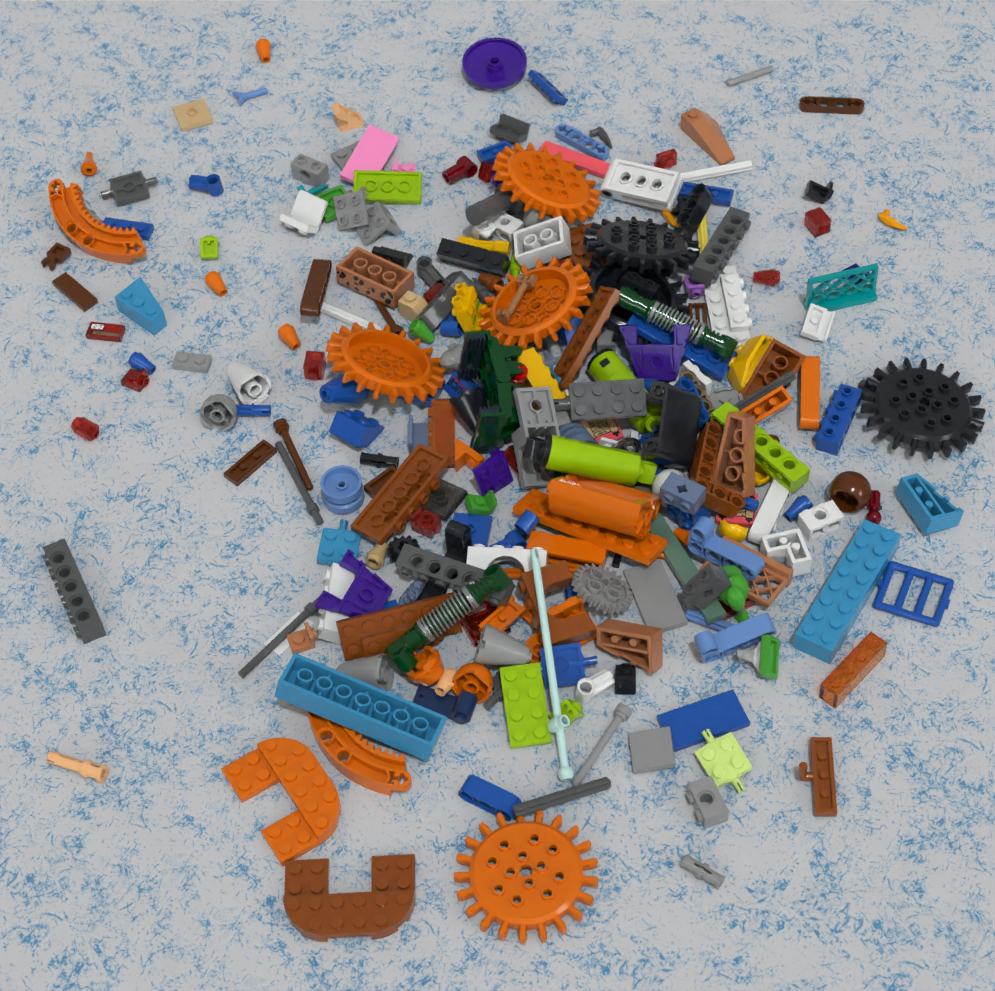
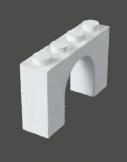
M483 544L468 546L466 564L486 570V568L494 563L512 561L520 565L524 572L533 570L531 549H524L522 546L504 548L502 545L485 547ZM532 547L538 550L540 567L546 566L548 561L547 550L541 547ZM476 580L470 581L469 584H474Z

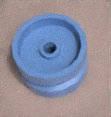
M340 465L330 468L322 475L320 481L324 505L329 511L344 515L350 514L361 507L365 496L361 474L351 466Z

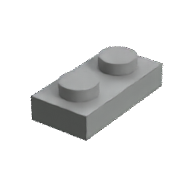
M177 351L172 367L173 370L208 373L212 363V356Z

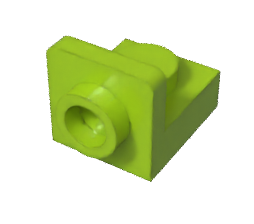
M207 235L205 238H200L201 260L219 259V240L217 237Z
M566 698L560 703L561 714L568 716L570 725L578 717L583 718L585 716L582 712L583 707L577 700L573 701ZM553 711L549 714L551 719L553 718Z

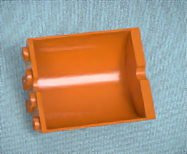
M574 474L551 479L546 489V492L549 493L548 509L552 513L640 539L645 538L650 532L651 519H656L662 502L658 495Z

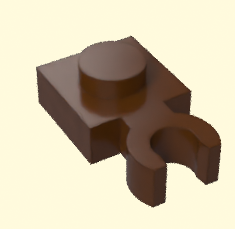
M56 242L46 253L47 257L41 261L42 267L48 265L51 271L54 270L57 262L62 264L72 253L71 249Z

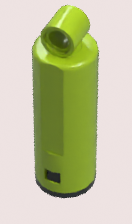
M607 348L599 351L590 359L587 365L588 372L596 381L637 379L612 349ZM647 404V417L627 419L639 433L649 432L651 435V432H653L652 426L660 425L662 408L659 404Z

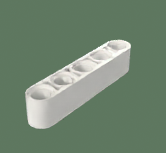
M775 479L767 492L748 535V541L761 545V536L774 533L792 494Z

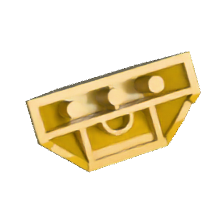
M762 334L748 339L745 345L741 344L736 351L738 356L737 358L732 357L728 364L730 370L727 374L732 388L740 393L743 391L772 342L773 336Z

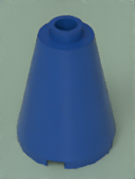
M342 372L321 386L319 394L325 403L358 405L368 398L369 389L364 388L360 393L357 392L358 383L354 380L343 383L342 379L345 372Z

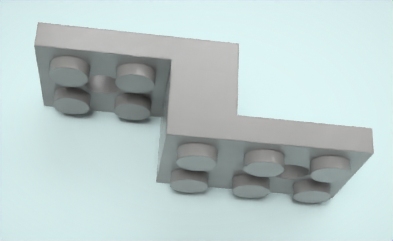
M550 386L515 388L513 394L520 427L511 436L522 489L547 487L551 479L545 469L541 468V472L535 471L534 464L539 465V461L523 457V452L528 436L538 437L543 440L546 434L560 436ZM532 402L539 406L538 411L532 408ZM552 470L554 475H558L557 471Z

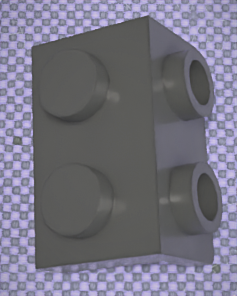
M502 113L500 114L499 123L490 126L489 133L495 135L496 138L506 139L511 144L521 143L527 140L530 124Z

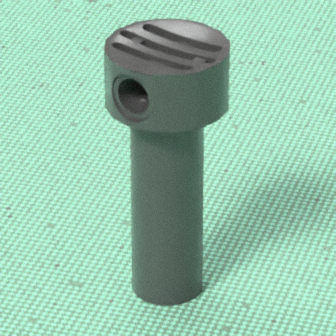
M501 183L495 189L494 195L468 206L465 214L470 224L479 225L504 212L509 215H515L524 210L525 203L520 199L511 202L512 191L501 192Z

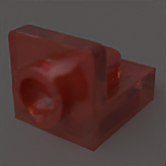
M674 148L656 154L654 167L666 169L677 165V152Z
M481 161L478 178L486 183H490L494 171L492 167L495 162Z
M130 368L122 378L121 385L140 393L150 381L147 369L142 368L138 372Z

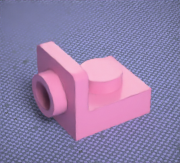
M394 158V165H391L392 171L416 172L415 163L398 165L397 158Z

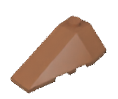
M694 107L681 114V130L719 165H725L735 160V156L718 123L708 113Z

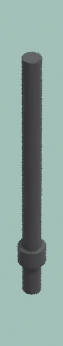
M281 441L276 442L275 446L307 505L306 509L309 515L313 516L317 525H322L324 521L319 513L320 509L317 503L313 502Z
M318 598L312 603L309 602L300 615L238 672L241 678L249 674L287 638L286 635L291 634L309 616H313L318 611V608L314 607Z

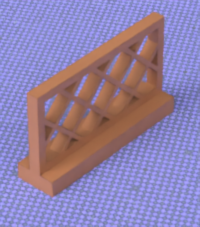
M724 535L723 539L760 556L764 560L765 567L759 573L763 576L756 577L753 581L747 580L748 584L751 583L753 589H749L747 598L769 608L785 587L788 588L791 584L793 570ZM706 560V562L700 567V570L711 562ZM769 581H774L780 585L770 586ZM765 582L767 587L757 588L756 583ZM769 592L770 597L768 600L759 595V593Z

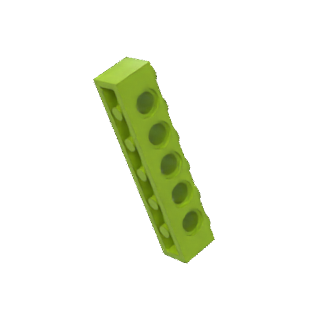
M727 401L711 413L710 421L719 423L724 432L728 412L739 411V409ZM755 424V463L789 492H795L808 482L810 469L805 463L800 462L793 453L782 447L777 440L771 438L764 429L759 428Z

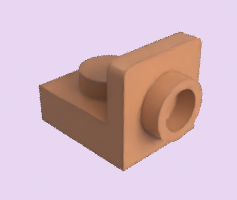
M308 622L304 623L305 629L286 635L292 654L316 648L314 641L318 639L314 628L310 629Z

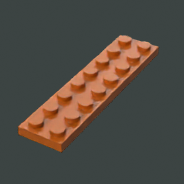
M532 488L513 506V513L521 516L528 509L540 519L538 522L540 524L581 540H586L594 545L648 566L668 546L667 539L648 533L645 538L640 539L554 514L548 509L549 494Z

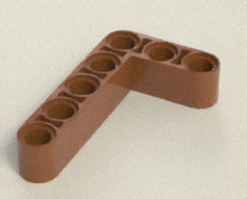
M710 421L698 436L689 480L706 487V500L702 506L726 517L734 518L745 506L746 501L739 493L713 482L723 430L719 423Z

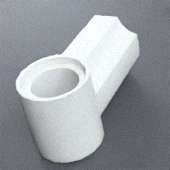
M604 669L589 678L579 680L574 692L575 699L581 704L589 703L592 697L615 685L613 675L610 671ZM581 689L587 690L588 693L582 692Z

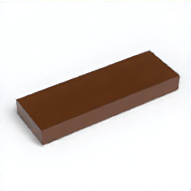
M66 272L52 281L53 286L84 312L98 303L94 295Z
M263 439L223 473L224 477L238 487L277 453V448Z

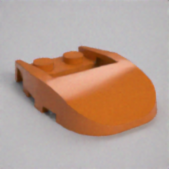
M511 596L507 606H499L478 625V630L482 633L484 625L490 624L504 632L518 618L522 617L537 631L523 644L529 646L530 652H533L530 663H538L541 659L539 648L544 647L540 641V631L533 625L531 610L528 611L526 605L522 607L516 603L515 597Z

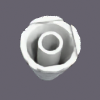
M239 362L232 363L228 367L227 375L238 399L244 405H252V403L258 405L268 397L267 393L269 388L271 389V381L267 375Z

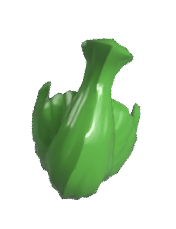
M726 565L722 569L725 570L732 585L721 593L719 598L727 606H730L732 610L736 611L734 618L738 623H741L749 618V613L744 609L745 599L749 594V584L739 568L734 565Z

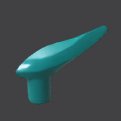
M303 185L297 187V190H304L315 195L326 189L329 185H321L308 191L305 190Z

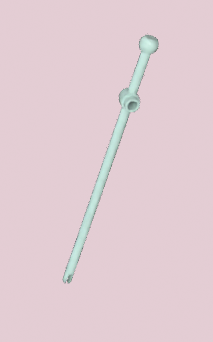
M532 548L530 554L553 709V718L548 723V730L551 733H556L561 766L558 770V777L562 782H568L574 778V771L569 767L564 735V730L570 725V719L568 716L561 714L539 553L537 549Z

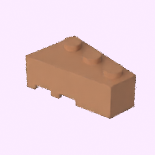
M606 619L596 627L597 646L617 657L622 656L628 659L630 664L643 667L651 675L663 666L662 628L614 619Z

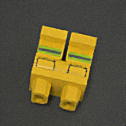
M463 282L455 285L456 296L451 301L453 304L452 314L457 316V321L465 333L469 331H483L479 321L484 320V318H482L479 310L489 307L487 304L482 305L480 303L474 286L468 287Z

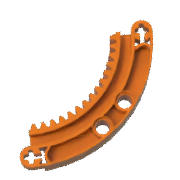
M54 179L49 183V200L53 214L66 235L80 249L96 258L116 263H134L132 259L141 258L146 254L147 249L134 227L131 231L128 228L123 230L122 227L119 229L115 226L111 228L110 225L101 224L99 220L91 216L85 207L84 197L82 196L84 193L78 184L70 183V187L66 188L60 179Z
M308 711L311 729L320 750L327 760L348 779L362 787L392 796V791L406 792L411 788L412 779L410 773L407 772L406 759L403 753L396 757V752L389 755L387 749L384 752L381 751V747L375 749L374 743L369 744L368 739L363 740L362 735H358L357 731ZM401 778H405L403 784H399Z

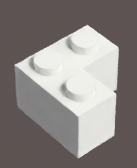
M799 528L761 536V554L779 563L785 562L786 566L793 570L792 577L810 573L812 558Z

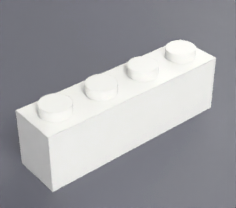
M333 562L330 568L324 572L323 580H325V585L321 593L325 590L343 599L354 580L355 574ZM319 609L318 613H321V616L316 625V630H318L317 638L341 644L336 621L349 618V616Z

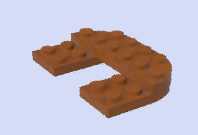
M415 854L372 856L371 892L329 894V858L285 860L284 908L292 927H295L301 932L302 936L310 940L328 942V938L371 936L372 940L385 938L397 932L398 928L405 921H408L413 913L416 902Z

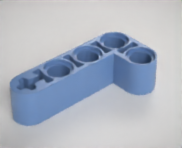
M701 516L689 531V550L717 566L734 565L741 570L746 580H755L765 567L764 560L760 556L715 535L714 522L706 516Z
M763 613L714 634L710 630L702 631L694 636V641L703 663H709L737 650L761 641L762 635L769 634L773 636L777 631L769 614Z

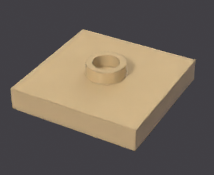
M204 98L172 107L182 132L213 123V118Z

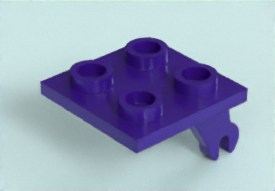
M493 447L494 451L489 450L490 458L472 469L481 496H485L489 490H493L495 494L514 481L505 453L499 447Z

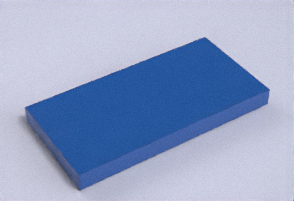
M733 689L657 715V721L661 728L668 726L671 728L674 752L705 742L706 739L702 732L704 730L706 732V729H710L714 738L750 726V721Z

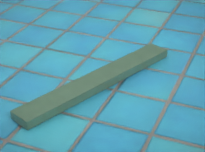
M658 512L656 519H651V530L649 533L668 540V546L662 553L684 586L699 571L661 513ZM717 598L705 609L697 607L708 625L726 618V611Z

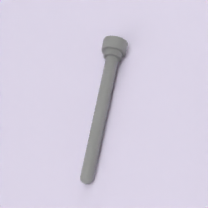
M622 703L617 705L614 710V719L573 779V786L582 783L620 723L629 719L632 710L627 705Z

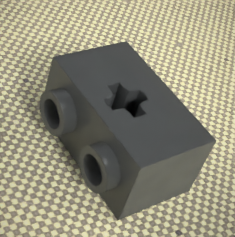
M708 563L681 589L688 603L705 609L732 583L724 569Z

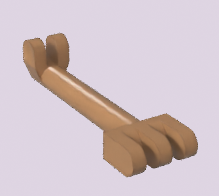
M520 274L516 281L519 288L507 310H497L496 312L497 317L503 323H508L527 287L535 286L538 280L537 275Z

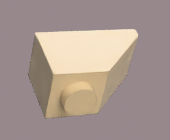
M410 290L398 300L400 316L411 322L428 305L423 297Z

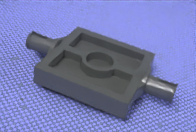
M137 171L109 179L110 189L102 191L101 196L102 199L112 196L116 200L117 206L149 198L148 186L158 184L156 177L146 179L142 171Z

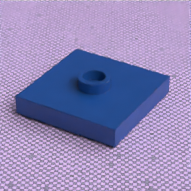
M454 512L453 520L470 526L472 546L473 544H483L485 547H488L493 516Z

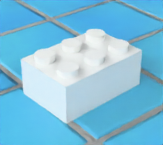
M562 216L513 232L515 259L520 266L525 265L530 269L536 267L538 259H541L542 263L545 264L551 262L553 257L560 259L572 255L570 229Z

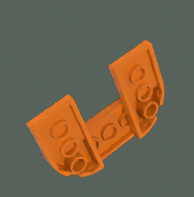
M271 738L257 743V749L224 766L221 770L241 803L279 782L292 799L298 810L261 830L262 836L283 867L285 860L297 859L318 847L332 836L338 827L337 823L341 815V804L335 785L307 746L294 739Z

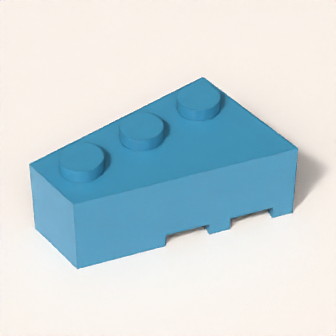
M141 277L115 296L119 312L155 336L167 326L164 311Z
M916 473L902 477L895 493L924 535L958 526L964 510L960 507L957 509L949 502L950 499L947 496L942 497L935 491L936 488Z

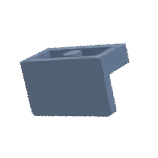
M409 415V453L419 443L429 448V423H414L413 415Z

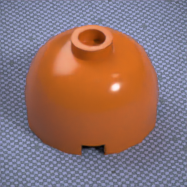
M469 662L462 665L454 674L452 690L456 696L461 691L471 692L477 696V703L485 702L492 692L494 683L492 674L484 665Z

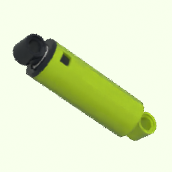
M546 434L544 440L528 436L523 452V457L539 461V467L631 487L637 481L644 484H653L658 466L653 462L641 460V455L635 452L552 434Z

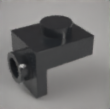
M810 180L806 186L805 196L824 204L834 193V190H832L833 182L830 181L824 187Z
M629 663L616 665L615 694H636V666Z

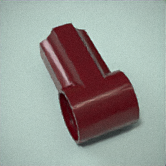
M462 156L454 166L444 170L442 176L449 185L464 176L468 178L473 177L477 173L478 167L467 156Z

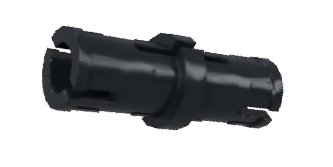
M362 452L360 464L375 465L377 468L393 465L395 468H398L399 457L385 456L383 453L370 454Z

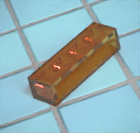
M450 398L431 399V407H428V418H431V421H428V431L432 432V436H428L429 447L449 458L450 463L446 468H455V409L450 403Z
M870 632L821 683L819 698L836 709L885 657L887 642L873 632Z

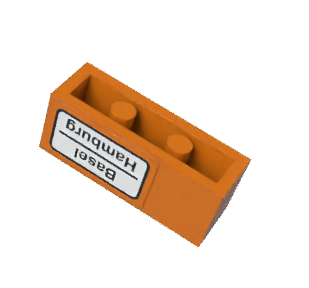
M783 385L741 411L754 415L755 424L758 426L786 409L793 399Z

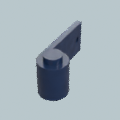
M419 685L412 702L442 714L458 724H465L471 721L478 698L468 691H461L458 696L448 693L444 696H439L435 693L434 689Z

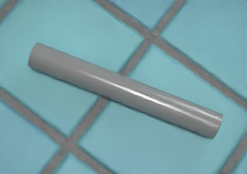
M768 66L727 80L726 85L730 87L771 73L772 67Z

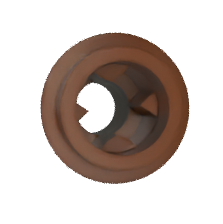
M484 272L478 276V282L492 293L496 292L493 287L495 284L504 287V281L500 276Z

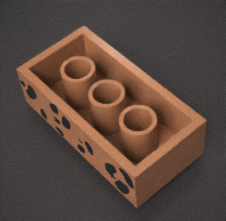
M357 246L336 266L337 282L393 308L397 307L398 300L408 290L412 291L415 288L414 272Z

